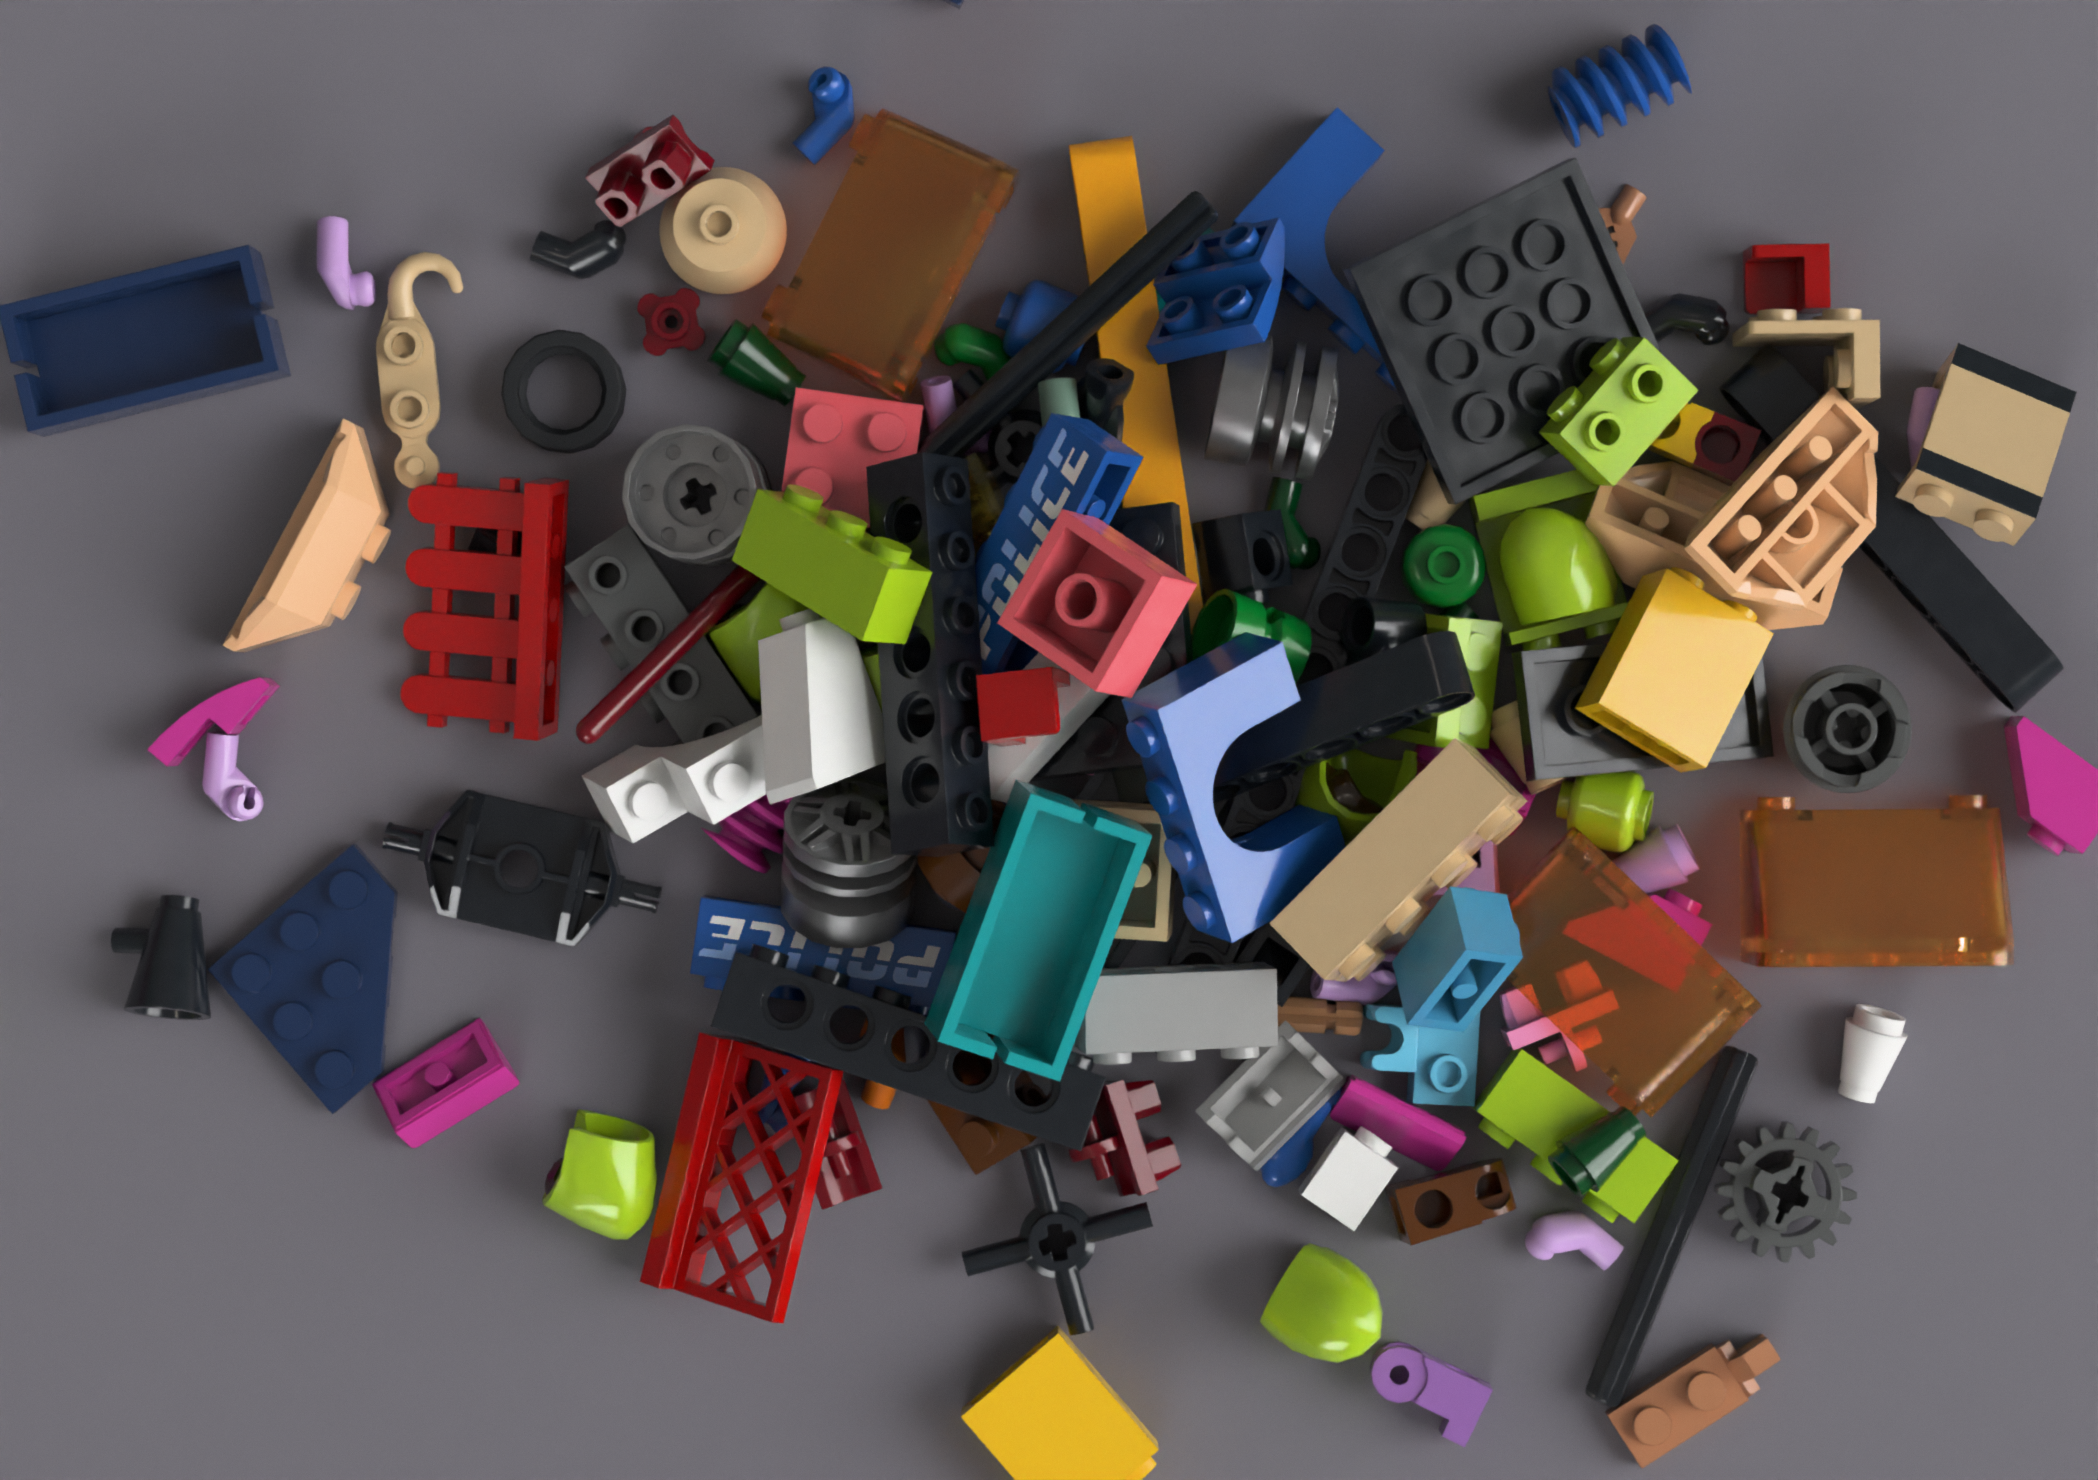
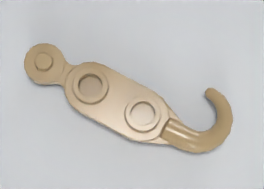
M429 252L410 255L397 265L389 278L388 305L376 342L382 414L386 425L402 441V448L395 459L394 470L398 480L411 489L434 483L437 479V473L440 472L438 457L428 446L427 439L429 433L435 429L440 419L441 411L435 344L432 334L413 301L412 285L419 274L425 271H436L448 280L452 292L460 293L463 290L460 272L454 264L440 254Z

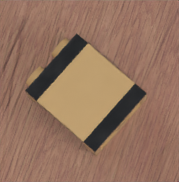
M1958 343L1936 373L1932 388L1939 389L1940 391L1916 463L1898 486L1895 497L1913 504L1916 509L1926 515L1945 517L1972 528L1977 535L1984 539L1995 542L2003 541L2014 546L2037 517L2077 392Z

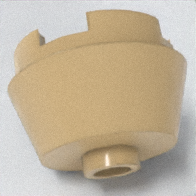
M715 167L668 198L661 214L659 235L662 251L668 264L683 281L704 292L734 294L756 286L774 270L785 248L787 225L784 210L778 197L764 181L741 169Z

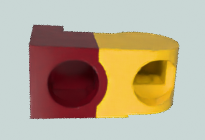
M1691 402V404L1687 403L1647 450L1679 462L1731 486L1747 469L1762 430Z

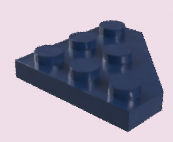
M357 844L350 846L208 968L210 973L332 1114L336 1113L384 1071L385 1032L387 1008L389 1007L393 961L391 953L398 892Z

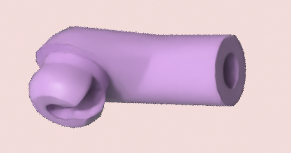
M1574 1210L1543 1215L1533 1223L1532 1229L1525 1237V1245L1528 1252L1537 1259L1549 1260L1553 1257L1554 1253L1580 1250L1603 1271L1611 1266L1624 1248L1586 1214Z

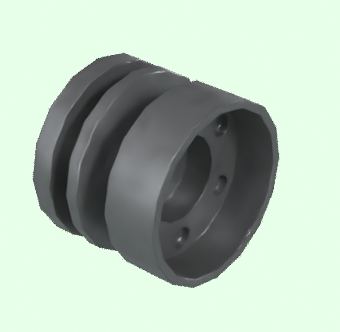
M1268 335L1266 341L1262 343L1225 350L1209 425L1204 459L1245 467L1251 458L1256 442L1261 441L1269 443L1270 473L1280 474L1287 447L1296 448L1299 451L1295 478L1311 481L1317 463L1329 446L1340 394L1337 371L1338 349L1326 346L1321 347L1314 374L1303 372L1306 342L1297 341L1285 368L1272 365L1273 341L1271 335Z
M682 424L658 431L637 448L625 470L622 501L629 524L646 545L667 557L688 565L715 567L733 562L732 558L757 489L772 490L767 470L749 448L711 427ZM699 485L712 491H717V494L709 499L712 510L708 513L696 507L691 508V503L698 499L696 488Z
M844 778L817 790L793 797L784 812V861L782 862L780 893L781 913L792 929L813 942L834 948H865L887 942L906 928L914 913L915 865L918 856L895 855L891 852L887 784L865 778Z

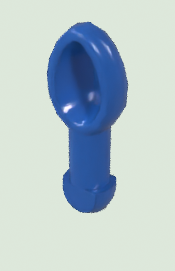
M1343 1087L1261 1167L1262 1178L1267 1185L1273 1187L1287 1185L1306 1170L1313 1158V1138L1334 1105H1336Z

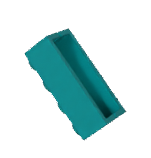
M1016 779L994 836V847L989 849L924 1023L936 1040L992 1060L995 1053H997L1005 1064L1060 1082L1153 835L1135 820L1083 802L1079 807L1069 797ZM986 1033L994 1035L993 1041Z

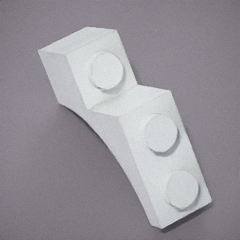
M762 715L726 731L684 744L667 747L634 745L582 775L609 831L631 843H635L687 812L714 825L766 795Z

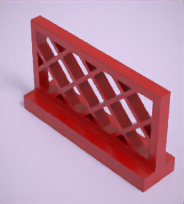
M699 1032L640 1278L641 1283L659 1289H673L772 1323H784L844 1071L758 1046L757 1043L742 1038ZM754 1059L761 1062L771 1085L751 1099L747 1090V1084ZM781 1068H784V1069H787V1070H790V1071L787 1072V1073L784 1075L783 1072H782V1070H781ZM807 1075L818 1078L819 1083L814 1104L801 1114L790 1088ZM777 1098L788 1124L769 1138L758 1111ZM745 1122L756 1148L736 1161L732 1152V1146L737 1127ZM795 1137L802 1153L798 1169L786 1177L775 1151ZM762 1161L773 1187L754 1200L743 1174ZM730 1185L741 1211L722 1224L717 1214L722 1189ZM779 1200L787 1217L783 1233L771 1240L760 1213ZM747 1223L758 1250L739 1263L728 1236ZM715 1247L726 1273L708 1285L700 1282L707 1252ZM763 1263L771 1278L766 1303L755 1300L745 1278L746 1275ZM732 1286L734 1293L726 1290Z

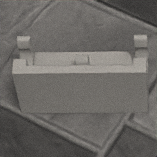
M1285 1020L1278 1027V1046L1259 1047V1057L1246 1059L1195 1112L1227 1142L1226 1144L1255 1171H1258L1347 1081Z

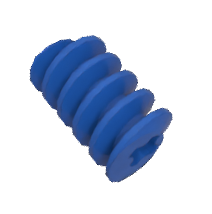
M1653 24L1645 29V45L1632 34L1623 38L1621 44L1622 56L1609 45L1602 47L1598 52L1599 67L1589 57L1584 55L1575 61V77L1562 66L1552 71V89L1550 86L1547 87L1550 103L1561 129L1574 148L1581 146L1579 127L1584 124L1587 125L1597 138L1604 136L1603 116L1608 113L1620 127L1628 124L1626 105L1630 103L1646 117L1651 114L1650 94L1656 93L1667 106L1674 104V83L1679 82L1688 93L1692 94L1688 73L1680 53L1671 37L1660 26Z

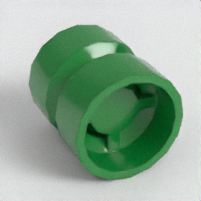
M1226 588L1214 593L1206 601L1193 626L1191 635L1193 660L1248 632L1283 642L1296 684L1309 659L1312 644L1311 629L1307 621L1273 607L1264 608L1261 602Z

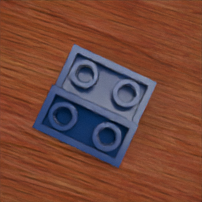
M1279 217L1252 224L1250 222H1242L1230 229L1201 235L1157 275L1153 285L1166 304L1160 312L1159 319L1146 347L1158 365L1266 341L1277 309L1284 270L1285 226Z

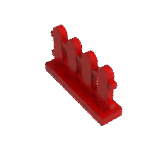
M438 472L437 484L429 483L418 486L410 493L408 498V509L411 515L419 522L435 524L434 547H424L413 551L408 556L405 564L406 574L411 582L421 587L432 588V610H422L413 613L404 622L403 635L406 642L414 649L430 651L429 673H420L404 681L400 691L401 700L408 710L414 713L427 714L428 727L443 728L447 726L448 716L490 720L489 732L505 734L509 732L510 722H514L513 739L539 741L558 732L569 479L544 477L524 483V491H520V478L502 477L500 478L499 489L460 486L457 485L458 473ZM455 526L498 529L497 552L455 549ZM518 531H522L521 555L517 554ZM453 590L495 593L494 616L452 612ZM515 595H520L519 618H514ZM450 653L492 657L491 679L449 675ZM512 659H517L516 681H512Z

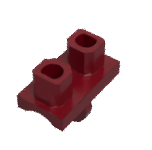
M673 114L654 127L644 128L634 136L631 142L590 167L585 179L598 192L595 199L596 205L614 225L621 227L710 172L715 160L708 152L699 149L690 140L681 122Z
M844 1079L841 1081L815 1190L822 1210L882 1189ZM817 1088L794 1096L801 1114L813 1106Z
M1123 1079L1105 1081L1082 1150L1068 1149L1071 1162L1090 1159L1097 1181L1113 1176L1120 1197L1132 1194L1142 1196L1159 1190L1156 1181L1181 1168V1162L1171 1138L1163 1136L1144 1143L1137 1123L1139 1119L1161 1112V1100L1155 1082L1153 1080L1124 1083Z

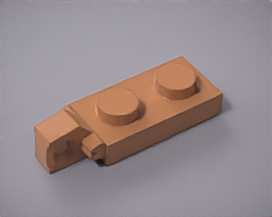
M1763 1334L1755 1337L1737 1350H1735L1729 1339L1717 1346L1711 1343L1623 1399L1619 1406H1612L1605 1413L1642 1469L1749 1401L1748 1397L1760 1390L1754 1378L1779 1362L1781 1358L1769 1339Z

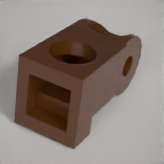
M1502 1158L1482 1160L1415 1180L1408 1179L1385 1186L1400 1241L1409 1245H1415L1482 1224L1484 1220L1506 1214L1517 1208Z

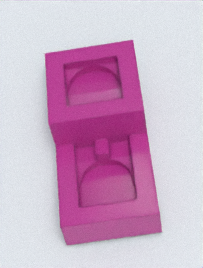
M259 677L223 690L181 716L147 750L164 765L179 766L214 724H217L227 734H240L280 686L271 678Z

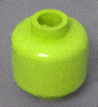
M1635 771L1576 777L1575 782L1567 780L1562 782L1557 801L1556 817L1567 819V832L1573 843L1613 852H1624L1632 846L1634 840L1644 841L1651 820L1654 792L1645 790L1643 777Z

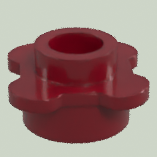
M681 288L675 295L658 297L653 293H648L639 300L637 311L645 319L647 334L643 338V346L648 353L653 356H662L668 349H680L683 347L689 351H695L704 344L706 334L698 326L696 313L700 306V298L695 291L689 288ZM669 316L677 318L678 323L676 327L668 328L665 321Z

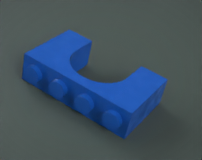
M1337 107L1236 217L1231 227L1242 222H1250L1252 224L1279 217L1285 226L1283 276L1286 280L1281 285L1283 291L1304 310L1309 311L1316 305L1333 321L1327 328L1332 336L1353 354H1356L1361 348L1368 352L1381 364L1376 369L1375 374L1391 390L1398 394L1355 296L1335 277L1326 256L1325 232L1332 211L1381 158L1385 151Z
M1248 632L1237 636L1136 691L1132 698L1125 697L1122 699L1129 721L1126 726L1127 736L1134 750L1140 755L1148 780L1145 785L1146 795L1152 807L1159 814L1167 838L1164 842V850L1169 862L1178 872L1185 894L1183 898L1184 912L1196 930L1231 943L1272 921L1346 847L1337 816L1300 804L1238 838L1229 839L1219 825L1213 804V785L1217 768L1226 750L1236 738L1248 729L1301 701L1283 642Z

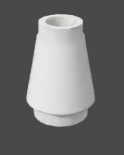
M1857 1004L1853 1017H1846L1840 1071L1841 1082L1838 1088L1839 1094L1856 1101L1875 1103L1877 1093L1881 1090L1908 1037L1903 1032L1906 1021L1903 1016L1880 1007Z

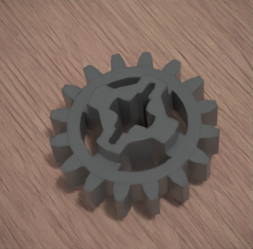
M1782 1121L1778 1136L1773 1137L1765 1126L1759 1125L1756 1127L1757 1143L1751 1146L1737 1138L1734 1141V1145L1741 1154L1738 1161L1721 1159L1719 1163L1726 1172L1731 1174L1729 1182L1714 1185V1192L1729 1197L1730 1204L1723 1206L1717 1211L1719 1218L1724 1221L1737 1219L1739 1223L1734 1227L1731 1236L1740 1243L1753 1235L1755 1238L1752 1243V1252L1759 1257H1763L1772 1245L1775 1246L1777 1259L1781 1262H1789L1792 1247H1798L1805 1257L1811 1259L1815 1257L1814 1240L1820 1238L1833 1246L1837 1242L1834 1233L1829 1229L1833 1222L1849 1225L1852 1220L1850 1216L1840 1210L1841 1201L1857 1199L1856 1191L1841 1186V1180L1853 1172L1852 1166L1847 1163L1833 1164L1832 1160L1837 1155L1840 1147L1836 1143L1829 1141L1817 1148L1819 1131L1808 1126L1802 1132L1800 1138H1796L1793 1124L1788 1121ZM1789 1149L1788 1152H1784L1781 1161L1765 1168L1755 1165L1757 1161L1771 1152ZM1814 1161L1818 1164L1824 1175L1826 1197L1819 1195L1813 1184L1811 1175L1815 1168L1813 1165ZM1791 1176H1793L1791 1185L1799 1191L1798 1197L1794 1202L1784 1199L1778 1207L1779 1198L1771 1193L1772 1187L1776 1181L1781 1184H1787ZM1744 1186L1754 1190L1760 1206L1755 1216L1758 1218L1756 1223L1749 1215L1745 1205ZM1808 1215L1815 1218L1811 1224L1799 1231L1782 1234V1232H1786L1789 1223Z

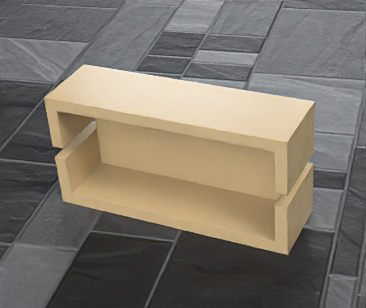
M1454 738L1269 924L1324 980L1347 982L1354 977L1359 982L1367 977L1386 957V954L1380 948L1394 934L1400 932L1403 936L1408 935L1428 916L1432 909L1426 902L1434 893L1444 886L1447 888L1450 886L1457 887L1471 874L1477 866L1472 856L1486 842L1491 840L1495 845H1498L1519 826L1523 817L1517 811L1527 800L1475 747Z

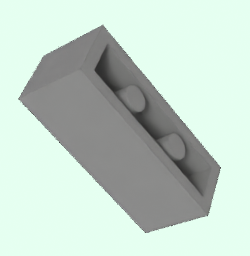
M1265 962L1103 968L1075 1040V1047L1086 1055L1093 1054V1063L1104 1065L1131 1063L1132 1053L1157 1052V1060L1164 1062L1192 1061L1196 1059V1050L1220 1049L1221 1058L1226 1059L1259 1057V1047L1278 1046L1277 969Z

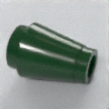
M737 319L733 321L723 334L707 360L719 369L717 376L772 401L775 400L784 407L795 395L796 387L800 388L806 378V375L796 369L797 367L754 323L747 327Z
M1621 1105L1614 1112H1610L1556 1141L1557 1150L1548 1156V1161L1561 1181L1575 1195L1582 1197L1590 1189L1594 1192H1598L1637 1146L1638 1142L1646 1136V1132L1634 1114Z

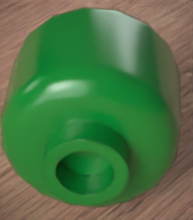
M1440 524L1427 527L1411 538L1402 553L1400 571L1403 584L1412 597L1426 606L1446 608L1462 604L1475 595L1484 581L1487 564L1483 548L1474 535L1460 526Z

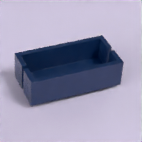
M245 245L0 305V321L10 362L26 369L38 367L40 375L38 377L27 372L14 375L27 431L45 437L290 377L291 373L278 320L262 312L273 309L274 304L261 252L250 245Z

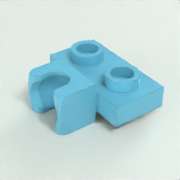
M1373 1003L1364 1006L1363 1015L1367 1019L1376 1020L1388 1025L1391 1030V1039L1387 1047L1382 1050H1368L1360 1055V1063L1363 1068L1378 1071L1408 1072L1407 1102L1413 1104L1475 1107L1480 1012L1465 1031L1460 1032L1407 1025L1402 1005Z

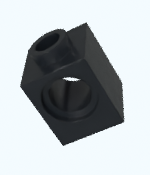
M1281 509L1242 513L1192 523L1204 599H1209L1217 591L1226 588L1258 602L1266 603L1270 602L1268 589L1293 585Z

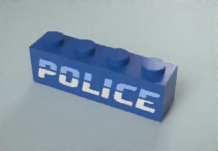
M1051 413L1046 425L1040 429L1034 439L1033 451L1018 481L1006 494L1004 508L989 538L981 545L977 552L975 573L982 675L1023 670L1039 653L997 624L1061 510L1065 509L1096 517L1109 525L1144 458L1089 419Z
M705 895L700 899L690 974L705 976L703 987L723 991L736 951L749 955L752 944H757L789 955L786 965L788 969L810 976L813 966L816 964L851 976L847 989L872 997L875 985L912 997L909 1009L928 1015L954 946L957 931L907 924L903 931L887 942L865 948H834L813 942L792 929L781 913V906ZM791 984L776 987L769 996L794 1001L805 1000L802 990ZM853 1005L842 1006L843 1008L861 1010L860 1008Z

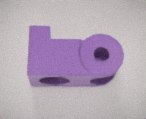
M1400 1341L1389 1342L1380 1347L1373 1355L1370 1364L1373 1385L1382 1397L1396 1403L1412 1401L1444 1417L1439 1427L1441 1436L1462 1447L1466 1446L1493 1391L1490 1383L1411 1344Z

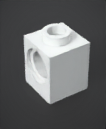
M1341 1126L1298 1190L1306 1199L1355 1231L1398 1169L1394 1162L1386 1158L1393 1147L1363 1126H1360L1355 1135Z

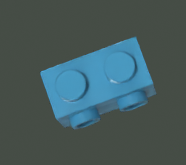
M1450 886L1394 958L1392 964L1407 1025L1464 1032L1522 960L1519 928L1513 920L1507 894L1480 891L1469 887L1459 888Z

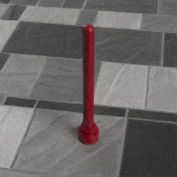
M738 565L577 724L575 731L577 738L585 744H593L598 741L761 578Z

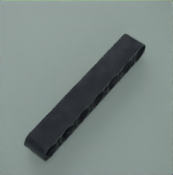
M1769 344L1760 349L1719 387L1723 397L1749 426L1762 430L1759 438L1767 446L1821 397L1794 366ZM1874 455L1877 474L1876 527L1859 545L1860 549L1993 695L2007 708L2016 713L2064 669L2061 661L1929 515L1920 512L1913 504L1895 497L1900 483Z

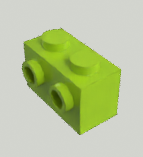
M1622 337L1621 340L1614 338L1600 348L1590 361L1589 366L1593 369L1591 374L1578 388L1571 386L1554 400L1547 411L1551 419L1539 431L1592 485L1614 487L1698 391L1645 337Z

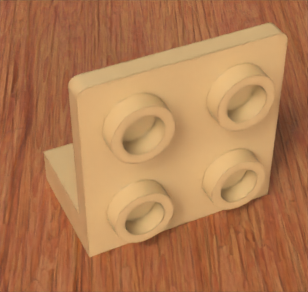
M1794 309L1759 310L1756 317L1748 318V322L1732 334L1733 347H1762L1766 344L1771 346H1833L1834 355L1825 356L1824 392L1833 386L1855 409H1861L1881 398L1880 320H1862L1861 309L1822 310V316L1813 317L1812 320H1797V310Z

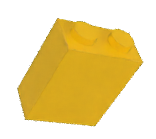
M1671 567L1670 569H1663L1641 577L1574 709L1682 773L1707 767L1774 633L1757 624V615L1748 607L1732 600H1718L1703 590L1705 584L1699 577L1684 569Z
M1056 1326L962 1407L961 1418L1014 1480H1142L1157 1464L1151 1457L1159 1450L1156 1438L1059 1326Z

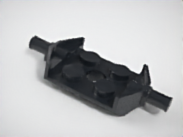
M466 790L447 810L432 830L425 829V831L389 822L385 834L409 839V842L385 837L383 839V849L416 855L419 861L424 862L429 890L439 915L575 947L611 907L617 908L621 904L651 911L656 914L659 902L636 897L635 893L659 899L662 887L626 880V876L620 875L610 832L605 821H597L479 793L475 790ZM514 850H524L530 853L538 865L537 876L528 886L516 887L510 884L503 875V861Z

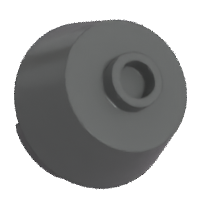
M1839 665L1815 673L1799 686L1787 706L1783 723V734L1790 759L1806 779L1832 792L1858 793L1882 784L1901 766L1910 746L1912 724L1906 701L1891 681L1869 668L1856 665Z

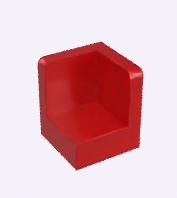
M1830 243L1751 245L1744 250V311L1749 315H1757L1759 310L1794 309L1797 310V314H1816L1831 308Z
M1051 666L976 675L981 741L1000 747L1026 744V737L1052 735L1060 731L1057 688L1070 686V674L1068 672Z

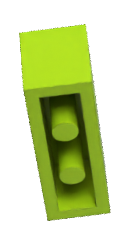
M789 484L785 492L757 489L732 561L861 641L906 644L933 573L910 559L912 550L895 540L885 537H873L866 533L865 530L868 524L864 520L846 512L826 509L821 506L824 500L823 496L808 488Z
M1521 1048L1514 1051L1511 1050L1475 1101V1107H1472L1484 1116L1477 1126L1480 1130L1507 1149L1511 1147L1515 1140L1522 1143L1536 1153L1530 1165L1559 1186L1563 1182L1548 1161V1156L1557 1150L1556 1141L1610 1113L1606 1108ZM1644 1137L1598 1192L1590 1189L1582 1199V1202L1612 1224L1619 1214L1635 1223L1679 1160Z

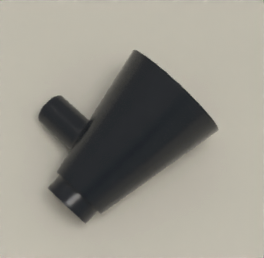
M162 895L160 907L156 908L150 929L115 928L113 930L111 947L114 953L141 954L124 1007L125 1011L143 1016L177 1020H206L211 1018L201 912L198 911L199 899L180 895Z

